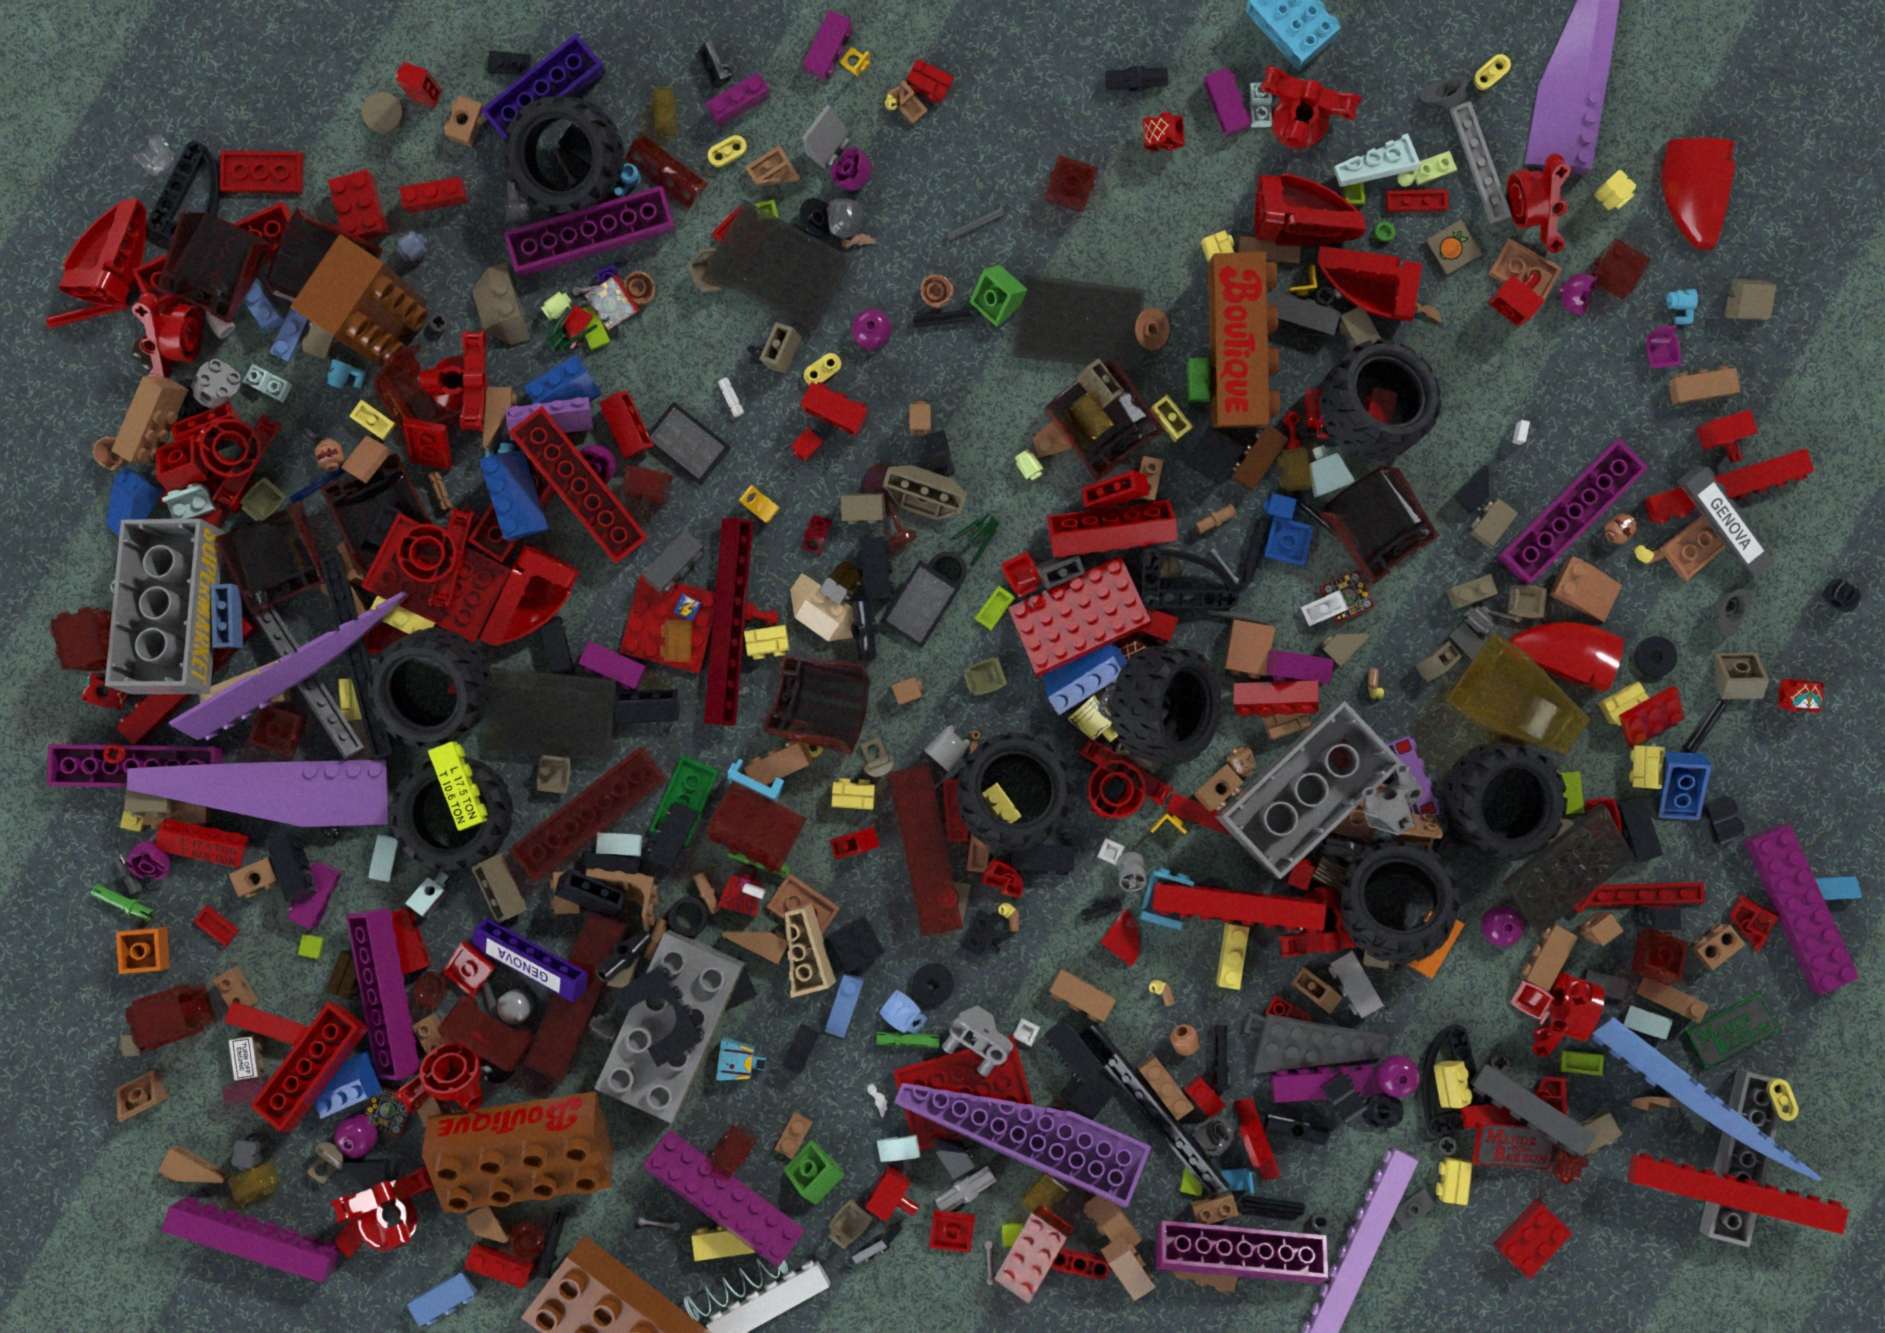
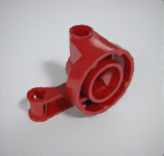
M1269 66L1266 68L1265 72L1267 74L1264 83L1260 85V89L1266 93L1280 96V100L1272 112L1273 133L1280 143L1290 149L1303 150L1311 148L1321 141L1329 127V119L1332 114L1347 120L1356 119L1358 104L1362 102V98L1359 95L1336 92L1324 88L1320 82L1315 80L1303 81L1291 77L1276 67ZM1303 108L1310 112L1312 118L1308 123L1295 120L1297 117L1296 109Z
M1552 154L1546 159L1544 174L1541 171L1530 172L1527 169L1510 172L1506 185L1507 203L1514 224L1519 229L1540 225V240L1543 244H1546V248L1550 253L1560 252L1565 246V240L1557 231L1558 217L1563 216L1568 209V204L1560 195V187L1569 176L1571 167L1568 163L1564 162L1560 154Z
M150 292L142 293L140 301L132 306V311L145 325L146 334L140 341L139 346L143 352L151 355L153 368L148 376L170 378L173 374L171 361L192 363L197 358L203 340V317L197 306L187 304L169 305L161 313L159 300L156 295Z
M463 330L462 345L464 357L459 355L447 357L437 363L434 369L421 371L419 376L420 388L424 389L434 399L436 404L446 411L461 414L460 428L462 431L467 429L484 431L485 398L488 387L486 375L487 335L484 330H481V332ZM458 373L463 376L464 388L459 386L456 389H448L446 387L447 379L452 374Z
M263 413L254 430L245 422L236 419H221L208 427L204 426L194 441L199 447V455L204 465L211 472L225 477L211 499L213 501L218 500L225 504L229 510L233 507L240 492L256 469L282 423L274 422ZM220 438L224 439V442L234 443L238 450H243L237 461L223 458L219 450H215V446Z
M453 508L447 530L434 524H420L411 527L405 532L397 545L399 565L408 577L419 582L434 583L428 603L430 607L435 605L446 608V611H450L452 607L455 585L463 564L464 549L473 524L474 512L469 514ZM421 544L422 546L434 545L438 550H441L440 561L427 563L422 558H418Z
M1086 737V743L1077 753L1098 765L1091 773L1087 783V796L1091 802L1090 810L1105 820L1107 817L1124 818L1136 812L1142 805L1145 796L1160 806H1164L1163 802L1169 792L1174 790L1173 788L1140 769L1129 760L1117 755L1097 740ZM1116 775L1127 783L1123 785L1122 794L1115 798V802H1112L1104 796V792H1106V784L1110 780L1115 779L1114 776Z
M1333 887L1315 888L1301 897L1304 899L1327 901V908L1331 907L1330 910H1332L1335 916L1332 928L1324 931L1320 930L1319 933L1306 932L1307 928H1299L1298 933L1278 935L1282 947L1281 957H1293L1321 951L1334 952L1357 947L1349 938V932L1343 927L1340 916L1341 895L1333 890Z
M1559 973L1553 983L1552 993L1556 1000L1551 1010L1550 1025L1538 1028L1533 1032L1535 1043L1532 1045V1052L1537 1056H1548L1564 1035L1579 1041H1586L1596 1028L1601 1016L1605 998L1602 986L1587 982L1584 979L1574 978L1566 973Z
M479 1032L471 1034L461 1043L452 1042L440 1045L423 1059L420 1066V1074L397 1091L396 1099L404 1103L409 1113L419 1110L428 1095L445 1101L454 1099L468 1112L475 1111L483 1101L478 1082L481 1076L480 1060L490 1055L493 1046L490 1043H486Z
M423 1167L405 1177L391 1182L379 1183L371 1189L358 1194L337 1198L331 1201L330 1205L334 1207L336 1212L337 1224L357 1217V1232L362 1241L372 1249L384 1252L391 1251L409 1243L411 1236L416 1230L418 1222L417 1208L411 1198L434 1189L427 1167ZM385 1207H390L399 1214L398 1224L390 1228L387 1227L388 1223L382 1218V1211Z

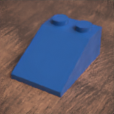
M124 466L112 484L106 526L119 536L121 520L146 519L164 491L145 476Z
M1665 752L1663 789H1658V818L1700 820L1712 766L1705 754Z

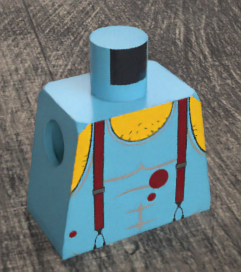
M722 1038L716 1080L750 1079L753 1069L765 1070L766 1058L754 1056L755 1046Z

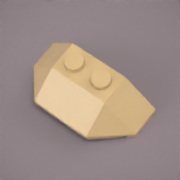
M802 573L790 589L794 618L828 642L854 638L851 632V624L854 622L853 608L844 601L841 604L832 601L830 596L827 597L820 592L822 587L820 584Z

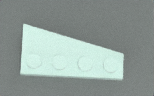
M1407 133L1395 142L1391 140L1385 143L1384 147L1377 150L1375 148L1371 149L1364 156H1356L1336 165L1334 173L1339 186L1342 187L1419 170L1421 164Z

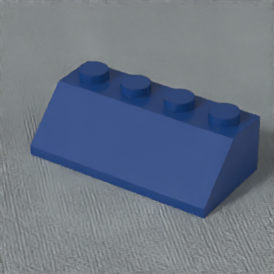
M523 450L498 453L480 459L479 462L504 540L511 542L548 530L546 518Z
M1113 642L1054 669L1043 676L1047 698L1057 714L1060 715L1116 680L1120 670L1127 665V660L1116 643Z

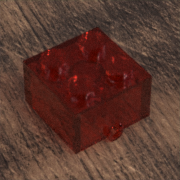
M1059 155L1055 169L1051 171L1049 177L1051 181L1045 201L1084 213L1090 193L1093 192L1095 186L1093 183L1098 167Z
M1615 238L1606 246L1601 256L1595 260V266L1590 275L1597 277L1596 285L1623 300L1632 293L1651 259L1618 238Z
M627 465L622 490L631 499L642 501V497H644L651 503L662 505V502L668 503L673 474L669 475L660 471Z
M270 704L263 709H259L257 717L252 720L251 726L253 728L247 743L285 756H295L308 717Z
M1646 929L1638 933L1631 972L1667 986L1682 981L1688 942L1674 937L1673 933L1668 931L1661 932L1659 930Z
M740 1123L737 1127L732 1125L724 1136V1139L727 1141L724 1144L720 1142L711 1154L714 1157L711 1163L729 1177H732L738 1167L746 1161L751 1149L759 1139L758 1136Z

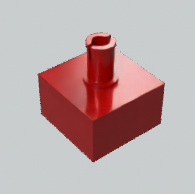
M1530 272L1529 276L1522 282L1512 274L1499 286L1487 303L1519 328L1531 319L1545 301L1533 291L1535 286L1541 281V277L1535 272Z
M1751 409L1696 427L1703 451L1721 445L1722 447L1725 446L1730 464L1743 460L1737 442L1758 433Z
M194 434L156 448V479L169 492L181 490L193 483L204 485L208 479V468L204 465L199 455V447L194 442L197 437Z
M889 1164L868 1196L865 1209L887 1222L897 1206L913 1217L920 1205L904 1196L910 1184V1177Z

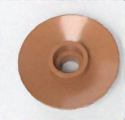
M1156 308L1146 309L1139 315L1136 321L1135 333L1137 340L1146 349L1156 350L1161 348L1169 337V321L1161 310Z

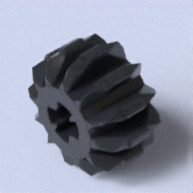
M1841 579L1832 580L1828 583L1822 595L1826 599L1825 601L1831 604L1832 607L1846 613L1852 612L1859 605L1862 597L1858 588Z

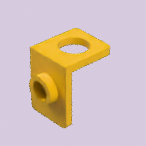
M851 47L840 61V64L859 77L871 64L870 53L866 51L862 55ZM852 55L859 58L855 67L848 64V58Z
M1311 265L1308 269L1309 286L1291 287L1286 293L1296 294L1297 297L1308 296L1310 292H1314L1317 289L1315 265Z
M753 485L739 499V502L765 523H768L779 510L775 503L765 497ZM755 493L753 500L747 502L748 496Z
M1164 813L1149 829L1153 833L1167 818L1183 834L1187 833L1181 827L1183 822L1175 815L1170 817L1167 813Z

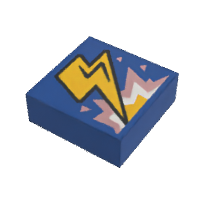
M682 594L674 613L693 621L701 606V602Z

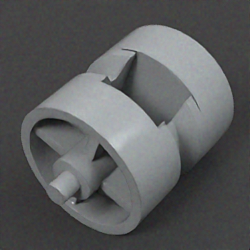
M1136 852L1122 854L1117 860L1119 884L1125 891H1139L1145 887L1147 882L1144 859Z

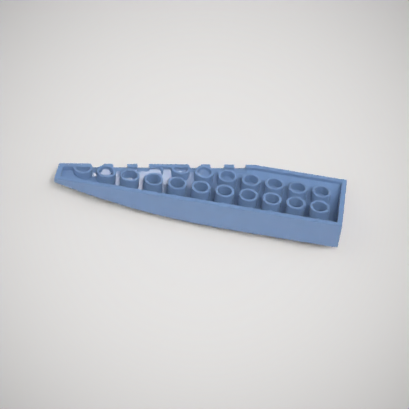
M1607 1013L1601 1016L1596 1028L1592 1032L1594 1036L1591 1039L1600 1046H1603L1604 1043L1611 1048L1609 1052L1619 1060L1623 1057L1628 1061L1626 1066L1636 1073L1639 1070L1646 1075L1644 1079L1655 1087L1658 1084L1695 1113L1754 1150L1817 1181L1822 1180V1177L1775 1143L1769 1136L1760 1131V1129L1730 1106L1726 1105L1713 1093L1709 1092L1703 1085L1691 1078L1685 1071L1617 1019Z

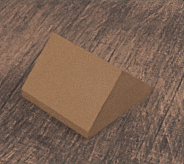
M154 1069L116 1089L118 1121L122 1122L168 1099L166 1091Z

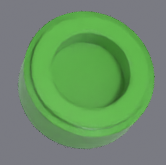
M1389 222L1379 223L1374 229V238L1380 243L1390 242L1395 235L1394 226Z

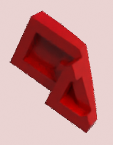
M577 305L573 307L565 320L568 339L586 330L594 318ZM583 337L570 344L573 350H575Z

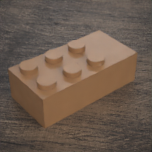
M143 376L111 451L129 462L156 463V448L164 446L165 442L169 439L171 424L175 423L178 418V412L188 389L170 378Z

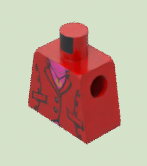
M1307 388L1303 395L1306 425L1310 428H1317L1318 438H1328L1329 433L1322 422L1325 416L1324 413L1319 411L1318 398L1323 391Z
M743 865L740 876L731 875L718 903V907L752 916L758 915L760 898L742 892L746 883L761 888V881L753 879L755 867Z

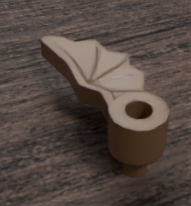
M864 233L855 234L851 239H841L842 246L847 249L853 244L876 243L874 238L870 237V234L865 235Z
M1419 303L1415 304L1414 313L1421 312L1439 324L1442 322V319L1439 317L1440 313L1436 311L1435 307L1430 305L1421 307Z
M972 730L968 734L971 739L968 746L970 755L978 747L977 739H979L980 733L976 730Z

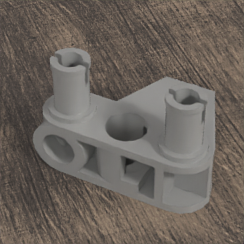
M1399 764L1396 767L1398 779L1377 794L1376 789L1373 787H1367L1363 790L1362 794L1365 803L1362 807L1368 826L1400 835L1414 825L1409 807L1420 800L1423 789L1417 784L1416 778L1411 776L1410 768L1407 764Z
M978 1005L959 1014L949 1029L950 1036L942 1045L947 1053L952 1054L961 1042L985 1059L977 1070L985 1077L989 1076L995 1065L1004 1063L1013 1049L1012 1042L997 1032L994 1016Z

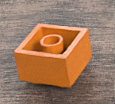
M167 927L116 932L119 974L161 971L170 968Z

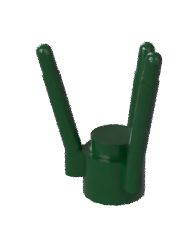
M566 307L553 329L549 332L546 340L556 350H559L561 347L565 350L570 344L596 329L597 325L594 324L567 341L566 338L568 336L564 332L566 329L565 323L559 328L570 310L569 307Z
M986 514L984 517L981 516L977 521L952 536L953 539H956L977 526L978 530L968 539V542L971 543L981 533L984 535L989 533L971 562L972 565L976 564L991 538L997 533L996 528L999 526V523L990 514Z

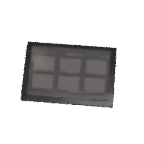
M675 402L667 408L648 432L654 445L653 448L700 486L731 449L727 443Z
M919 560L881 622L910 642L923 648L961 586L929 564Z

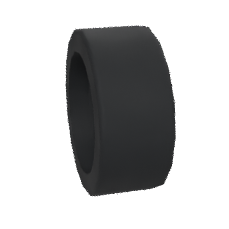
M943 551L936 554L931 559L929 565L936 568L937 564L944 559L955 561L960 569V574L955 582L961 586L967 576V566L964 559L952 551ZM928 574L932 583L935 578ZM940 581L935 585L940 590L946 591L947 586Z
M685 896L675 901L668 914L672 929L683 936H694L700 933L707 926L709 920V912L705 903L700 898L694 896ZM685 904H693L701 912L700 922L693 928L682 927L677 920V912Z

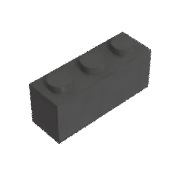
M684 530L642 573L644 581L662 596L666 592L669 593L675 587V582L680 577L684 578L694 563L697 564L704 556L703 545Z

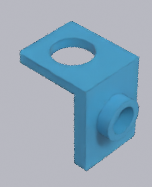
M1248 1167L1220 1170L1221 1175L1230 1184L1229 1188L1224 1192L1248 1189L1251 1194L1254 1193L1252 1172Z

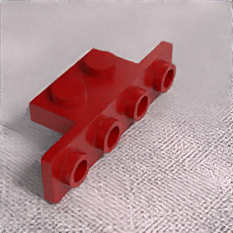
M1252 1098L1234 1101L1242 1123L1239 1131L1252 1166L1258 1167L1263 1180L1279 1178L1280 1172Z

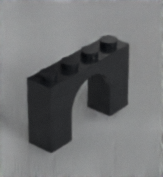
M662 964L615 992L625 1011L643 1000L653 997L664 999L673 1007L676 1014V1024L673 1031L647 1048L657 1067L700 1043L705 1038L703 1036L705 1031L699 1022L696 1024L692 1017L694 1015L692 1008L689 1004L685 1005L682 1000L683 993L678 985L674 986L671 981L673 976L667 967L664 968Z

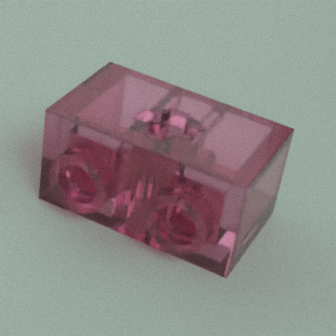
M270 1074L222 1085L221 1089L225 1107L254 1101L270 1080Z

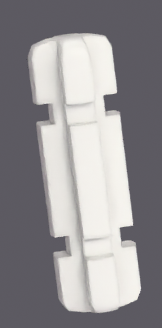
M721 379L718 381L721 390H723L722 393L729 407L732 408L733 416H741L744 411L741 405H739L740 402L733 388L730 387L729 379Z

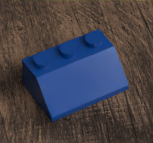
M577 354L524 386L533 403H549L577 397H588L590 401L602 394Z
M366 1052L345 1061L315 1100L314 1105L320 1119L382 1091Z

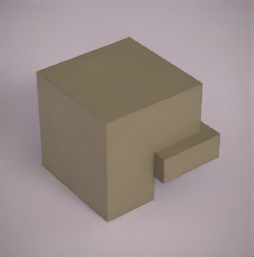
M1732 279L1725 317L1768 320V318H1771L1777 285L1766 280Z

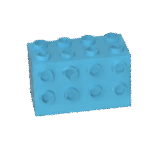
M1248 0L1245 12L1298 71H1301L1335 41L1341 28L1338 19L1326 12V6L1320 0Z

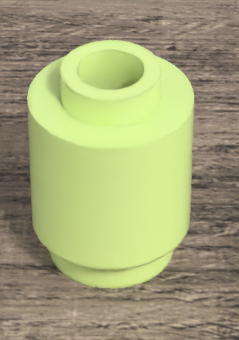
M558 292L545 301V305L541 309L552 321L554 318L558 319L566 307L571 309L570 304L572 301L566 293L561 294Z
M1029 449L1015 457L1016 465L1026 480L1031 479L1034 481L1042 475L1041 471L1044 468Z

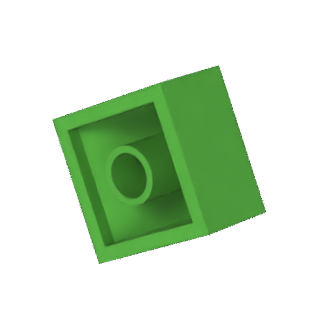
M1001 265L984 269L969 302L998 327L1020 307L1028 289Z
M813 1140L783 1169L801 1196L815 1205L845 1175L838 1164Z

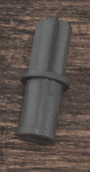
M127 854L119 855L120 858L116 856L113 860L121 873L120 878L124 879L130 893L133 895L142 891L143 888L137 876L127 868L129 864L126 861Z

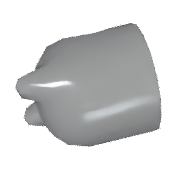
M949 725L930 742L924 751L949 772L962 758L970 745V740H962L954 733V726Z
M516 988L510 990L499 998L497 1005L498 1014L508 1024L522 1023L532 1015L535 1006L534 999L524 989Z

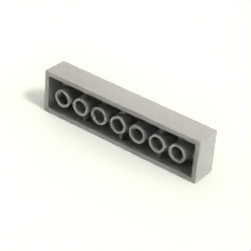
M1737 1068L1728 1106L1774 1140L1779 1117L1775 1114L1766 1091L1768 1082L1774 1079V1077ZM1778 1085L1774 1088L1775 1092L1779 1091ZM1722 1131L1713 1170L1716 1171V1175L1723 1176L1724 1173L1737 1176L1736 1180L1744 1181V1178L1757 1181V1185L1764 1186L1770 1158ZM1706 1201L1699 1231L1711 1238L1750 1247L1757 1213Z

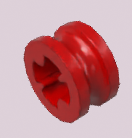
M109 745L105 748L103 756L109 763H121L126 757V751L121 745ZM113 749L114 751L119 752V754L116 755V758L111 757V754H113Z

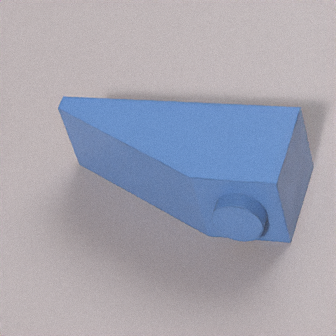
M844 973L825 1032L842 1038L845 1037L864 978Z

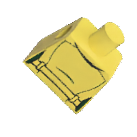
M1102 689L1068 718L1092 740L1103 734L1111 742L1118 736V733L1112 726V704Z

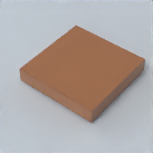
M365 436L341 468L362 482L367 483L389 456L391 450L374 439Z

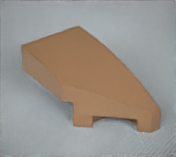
M902 80L900 84L899 110L913 125L928 110L914 95L915 92Z
M1641 1097L1633 1099L1631 1106L1655 1111L1656 1104L1666 1107H1678L1679 1100L1671 1097Z

